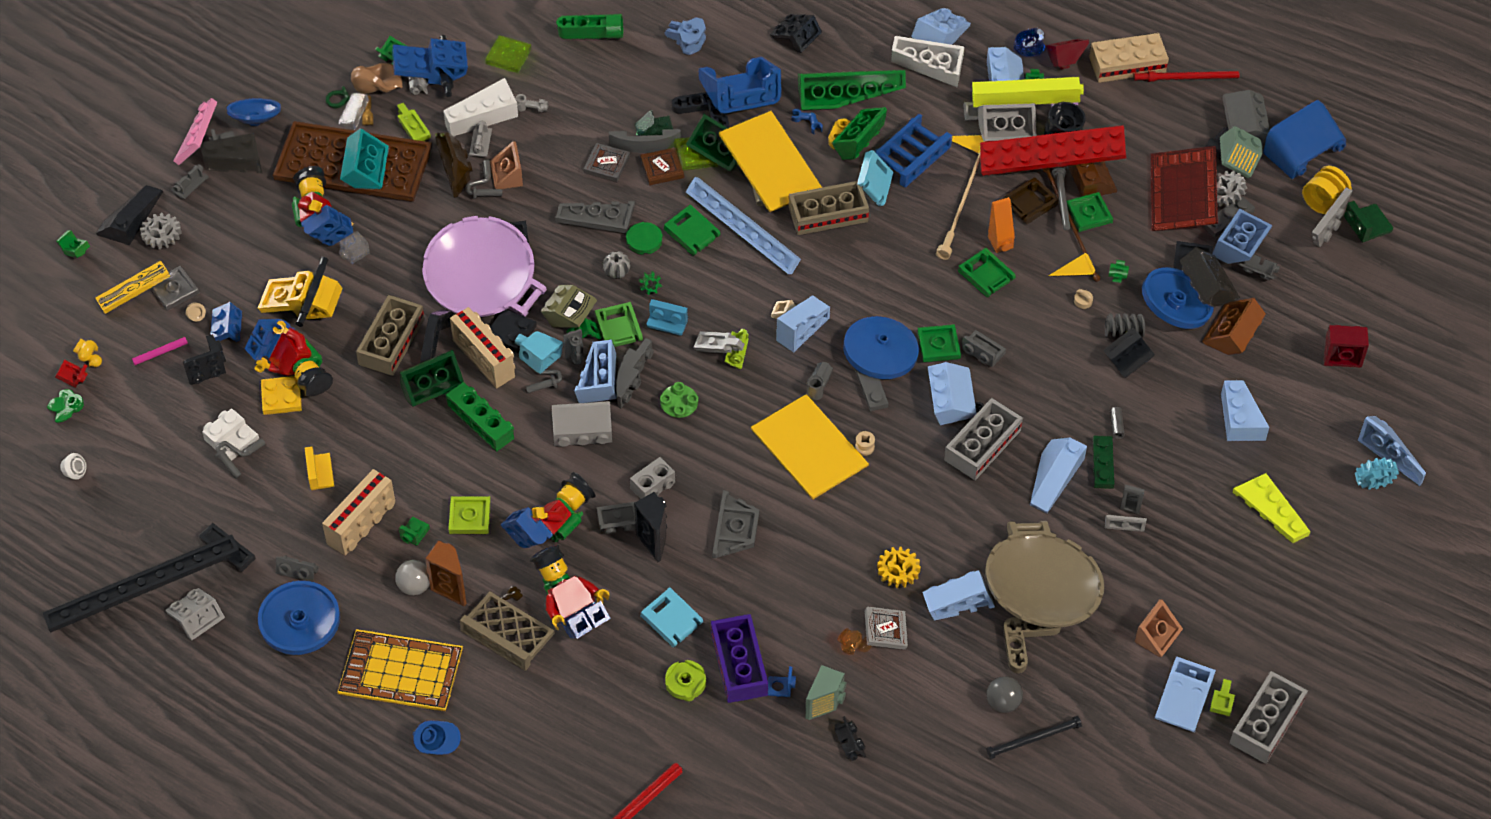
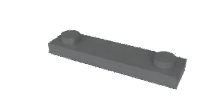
M855 369L869 410L875 411L888 408L889 403L880 379L867 376Z

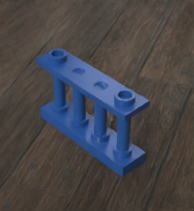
M921 114L911 118L906 126L881 148H877L874 151L885 164L900 173V185L905 188L951 148L952 135L946 132L943 136L938 137L921 126ZM917 131L934 142V144L926 147L911 137V135ZM906 141L921 151L922 154L919 157H914L901 148L900 145ZM894 151L911 164L908 167H902L888 156Z

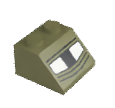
M559 285L551 298L546 302L541 313L552 327H580L597 302V299L574 285Z

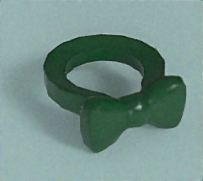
M344 86L341 87L342 90L332 91L326 96V104L330 108L337 109L343 107L346 103H351L349 94ZM333 95L345 96L341 102L336 104L329 101Z

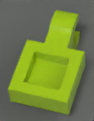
M1223 679L1221 690H1214L1210 707L1211 712L1230 716L1235 695L1229 694L1231 680Z

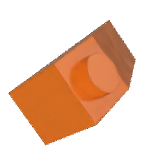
M1009 197L992 202L988 238L996 253L1008 251L1014 246L1015 235L1011 200Z

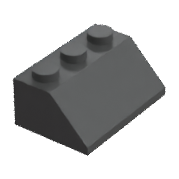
M1251 90L1224 94L1222 98L1228 129L1230 130L1236 126L1258 137L1261 143H1264L1270 131L1263 95Z

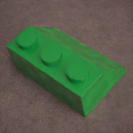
M886 107L862 109L836 137L832 145L842 160L856 159L861 150L869 145V141L879 134V130L885 123Z

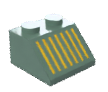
M1234 126L1220 136L1222 165L1249 179L1262 156V143L1258 137Z
M821 665L806 698L805 719L811 720L835 711L838 704L843 703L847 682H844L845 673Z

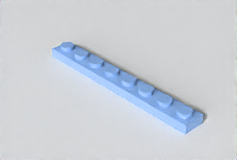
M694 177L686 191L687 194L787 274L794 272L801 260L797 255L704 181Z

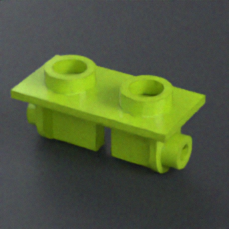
M741 329L738 333L731 332V335L739 338L745 345L742 351L732 350L730 353L727 352L724 361L739 369H742L749 340V334L745 329Z

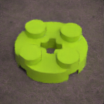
M685 660V662L681 663L676 662L668 668L666 672V689L672 696L688 702L698 697L705 689L706 676L704 669L698 663ZM689 677V683L682 682L681 678Z

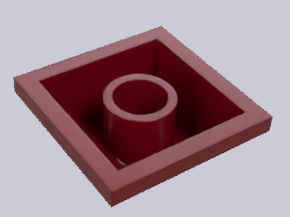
M1074 39L1045 46L1053 66L1059 67V69L1070 68L1071 64L1077 62L1088 46L1089 40Z

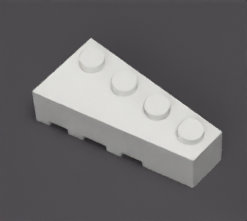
M895 36L891 62L958 87L964 47Z
M505 78L444 110L445 125L452 136L473 131L480 121H485L487 126L518 117L517 102Z

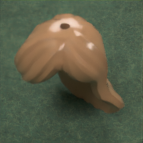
M380 63L370 67L358 66L351 73V81L354 88L362 94H369L377 90L390 92L396 88L401 89L403 87L402 77L394 75L392 64Z

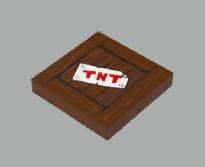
M675 148L640 155L649 185L684 178V172Z

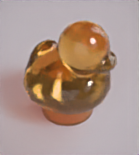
M846 628L838 636L837 640L841 643L842 651L848 655L855 654L854 651L857 647L859 651L864 653L871 649V646L867 645V638L864 637L862 639V634L858 630L851 631Z

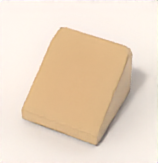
M792 300L778 301L774 306L771 317L777 319L796 305Z

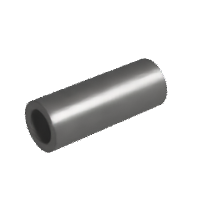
M1114 407L1110 410L1113 437L1121 439L1125 436L1122 409Z

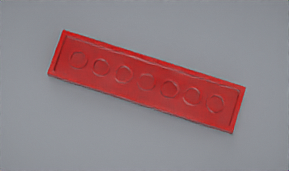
M1124 125L980 142L981 173L983 176L1127 159Z

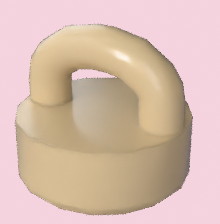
M1077 290L1074 297L1075 305L1081 309L1089 308L1093 302L1092 294L1086 290Z
M195 302L188 305L185 314L190 320L197 322L205 317L206 310L202 304Z

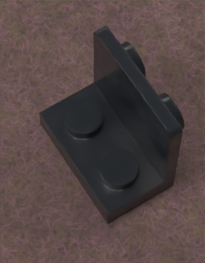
M789 14L781 24L774 28L770 36L772 38H790L796 52L802 53L822 33V30L814 15Z

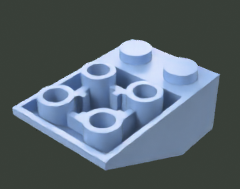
M941 8L918 18L912 38L952 45L971 23L965 21L966 19L962 16L952 14L949 9Z
M1176 657L1155 719L1194 732L1216 670Z

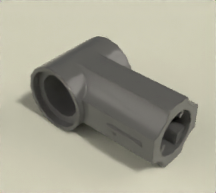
M822 361L818 363L812 376L808 378L806 394L811 400H819L823 397L824 389L833 372V367L827 362Z

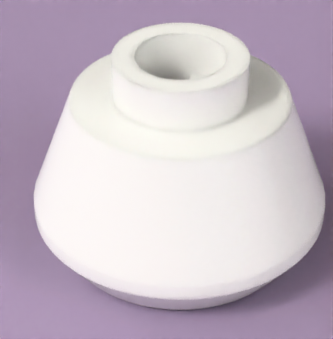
M69 454L61 462V472L66 477L77 480L84 476L86 462L80 454Z

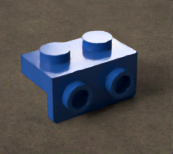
M231 302L212 310L211 334L214 335L216 341L229 337L236 342L240 341L242 311Z

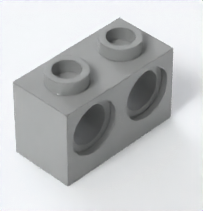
M659 457L630 478V489L640 499L653 492L659 495L662 491L674 485L675 471Z

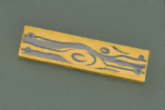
M159 261L97 296L96 300L106 314L171 276L163 263Z

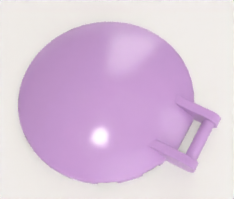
M494 217L462 218V221L454 224L450 223L433 237L424 254L422 268L424 281L431 296L441 306L457 314L469 307L473 312H477L480 317H484L509 309L526 317L528 310L534 302L547 290L543 284L533 279L534 257L527 239L516 227L504 220ZM529 287L532 288L534 292L523 306L518 305V301Z

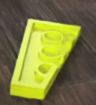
M1266 473L1233 488L1232 493L1237 497L1243 498L1245 504L1250 508H1255L1264 520H1269L1274 525V528L1290 542L1294 543L1309 536L1310 530Z

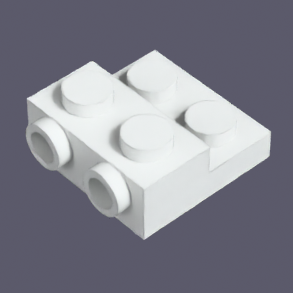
M232 408L228 412L226 410L222 411L218 419L214 423L208 422L202 431L204 440L215 450L219 443L227 441L243 452L259 439L258 434L245 424L244 418ZM227 446L221 448V450L227 449L225 453L231 461L239 455Z

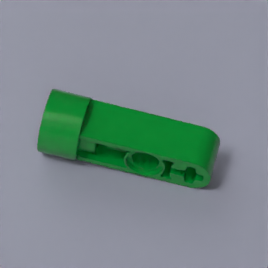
M622 14L561 16L556 21L558 34L562 39L623 38Z

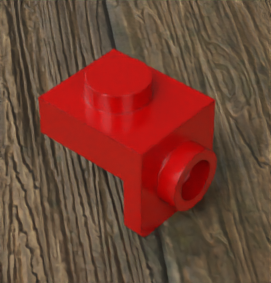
M64 359L55 378L76 388L78 383H83L88 375L85 372L87 365L84 364L80 368Z

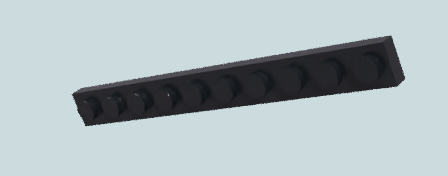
M231 534L42 614L51 633L239 555L240 551Z

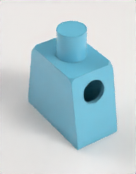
M535 331L528 338L519 334L515 340V344L520 346L519 358L539 374L561 357L563 342L541 332Z

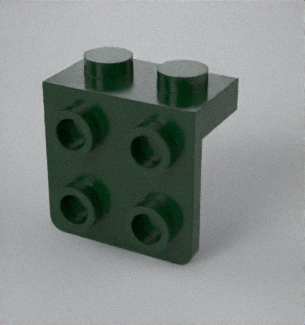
M1355 201L1348 202L1344 218L1362 243L1393 231V226L1378 205L1372 204L1360 209Z

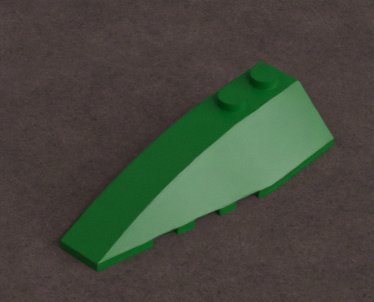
M905 70L798 73V93L801 110L840 108L906 88Z

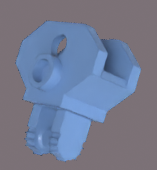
M697 17L689 21L683 20L682 23L671 21L669 24L670 29L667 28L665 31V35L676 40L682 52L687 55L698 52L706 40L704 33L706 26L703 19Z

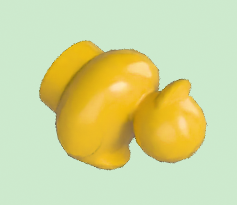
M80 339L73 352L77 353L78 359L82 362L88 360L89 367H99L102 363V358L97 354H93L98 351L97 344L93 340L85 341Z

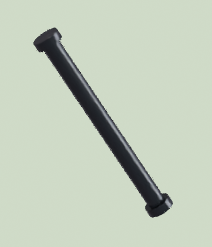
M1074 716L1072 720L997 747H987L986 751L989 758L994 759L996 755L1075 727L1077 729L1081 728L1082 723L1079 716Z

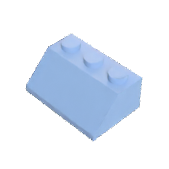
M1006 47L988 48L987 69L989 81L1024 80L1022 58Z
M948 362L928 366L934 413L939 424L944 425L973 418L977 412L970 369Z

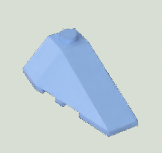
M1367 416L1358 441L1381 458L1385 457L1386 461L1392 459V462H1396L1397 468L1401 473L1420 486L1423 483L1426 472L1385 421L1380 420L1376 416Z
M1072 438L1053 439L1048 443L1041 454L1030 502L1031 506L1046 514L1049 512L1084 461L1086 445Z

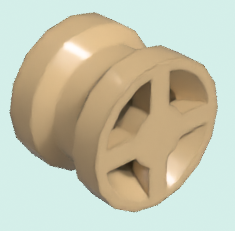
M863 431L856 436L855 449L861 455L868 456L873 453L875 448L874 435Z

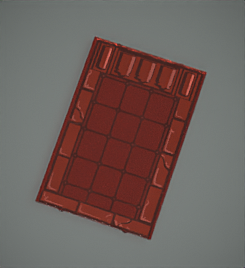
M1216 146L1151 154L1152 231L1218 224Z

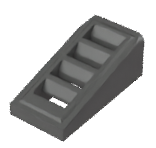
M1125 485L1120 509L1139 514L1145 489Z

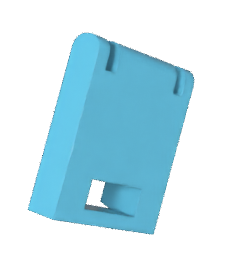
M873 150L865 153L857 183L859 186H863V190L878 206H883L886 202L893 171Z
M668 588L641 611V617L672 647L677 645V641L673 638L674 636L679 642H682L697 629L698 625L703 623L701 616L671 588ZM665 601L667 605L656 614L653 610Z

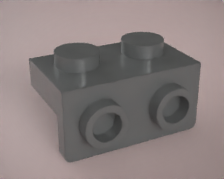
M977 330L969 337L965 336L963 338L962 349L990 367H993L1006 353L1004 347Z
M635 502L597 507L600 531L610 534L615 533L616 529L624 528V531L635 530Z

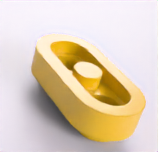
M839 119L835 122L828 137V144L832 149H835L832 142L850 123L849 120Z

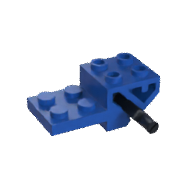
M441 35L439 39H430L428 48L393 45L392 48L394 75L427 78L428 84L442 85L446 97L452 96L453 81L466 75L468 69L465 42L447 40L446 35Z

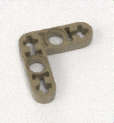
M1017 617L1005 620L1003 634L1010 670L1014 673H1022L1027 668L1028 658L1024 637L1057 635L1061 627H1044L1042 629V626H1038L1036 630H1031L1027 627L1028 622ZM1010 625H1013V627L1016 629L1012 630L1010 628ZM1018 642L1021 645V647L1019 649H1013L1010 646V643ZM1017 655H1019L1020 666H1017V663H1015Z

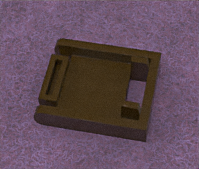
M1035 177L1003 197V199L1010 198L1012 212L1021 220H1024L1025 224H1029L1057 206L1059 198ZM1038 190L1045 196V201L1041 200L1034 192Z

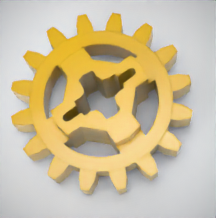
M901 546L899 550H895L894 547L891 548V552L885 550L884 556L880 555L879 562L877 563L878 576H882V582L888 580V586L894 583L896 588L899 587V584H902L905 588L907 582L912 585L914 579H918L921 568L919 566L920 559H916V553L909 554L910 549L902 551Z

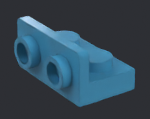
M651 299L649 304L650 317L647 327L683 335L688 322L687 308Z

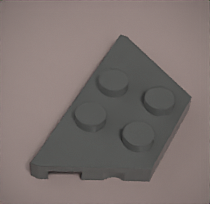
M723 490L712 558L722 557L755 546L760 510L746 504L740 498L738 500L733 498L725 490Z

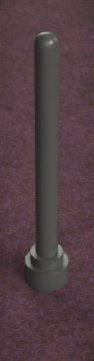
M1065 166L1051 167L1052 176L1057 182L1063 229L1068 231L1070 229V221L1063 180L1066 175Z

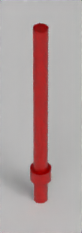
M1148 71V73H1134V80H1148V82L1171 79L1239 78V71L1168 73Z

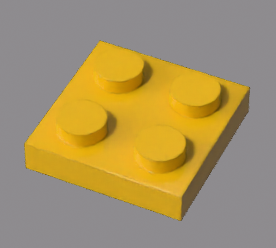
M295 376L261 380L263 415L302 411L301 389L297 385L298 380Z

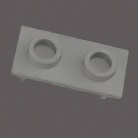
M408 77L411 93L417 95L419 92L424 91L428 94L426 78Z
M480 121L477 127H474L469 156L487 157L492 128H488L485 121Z

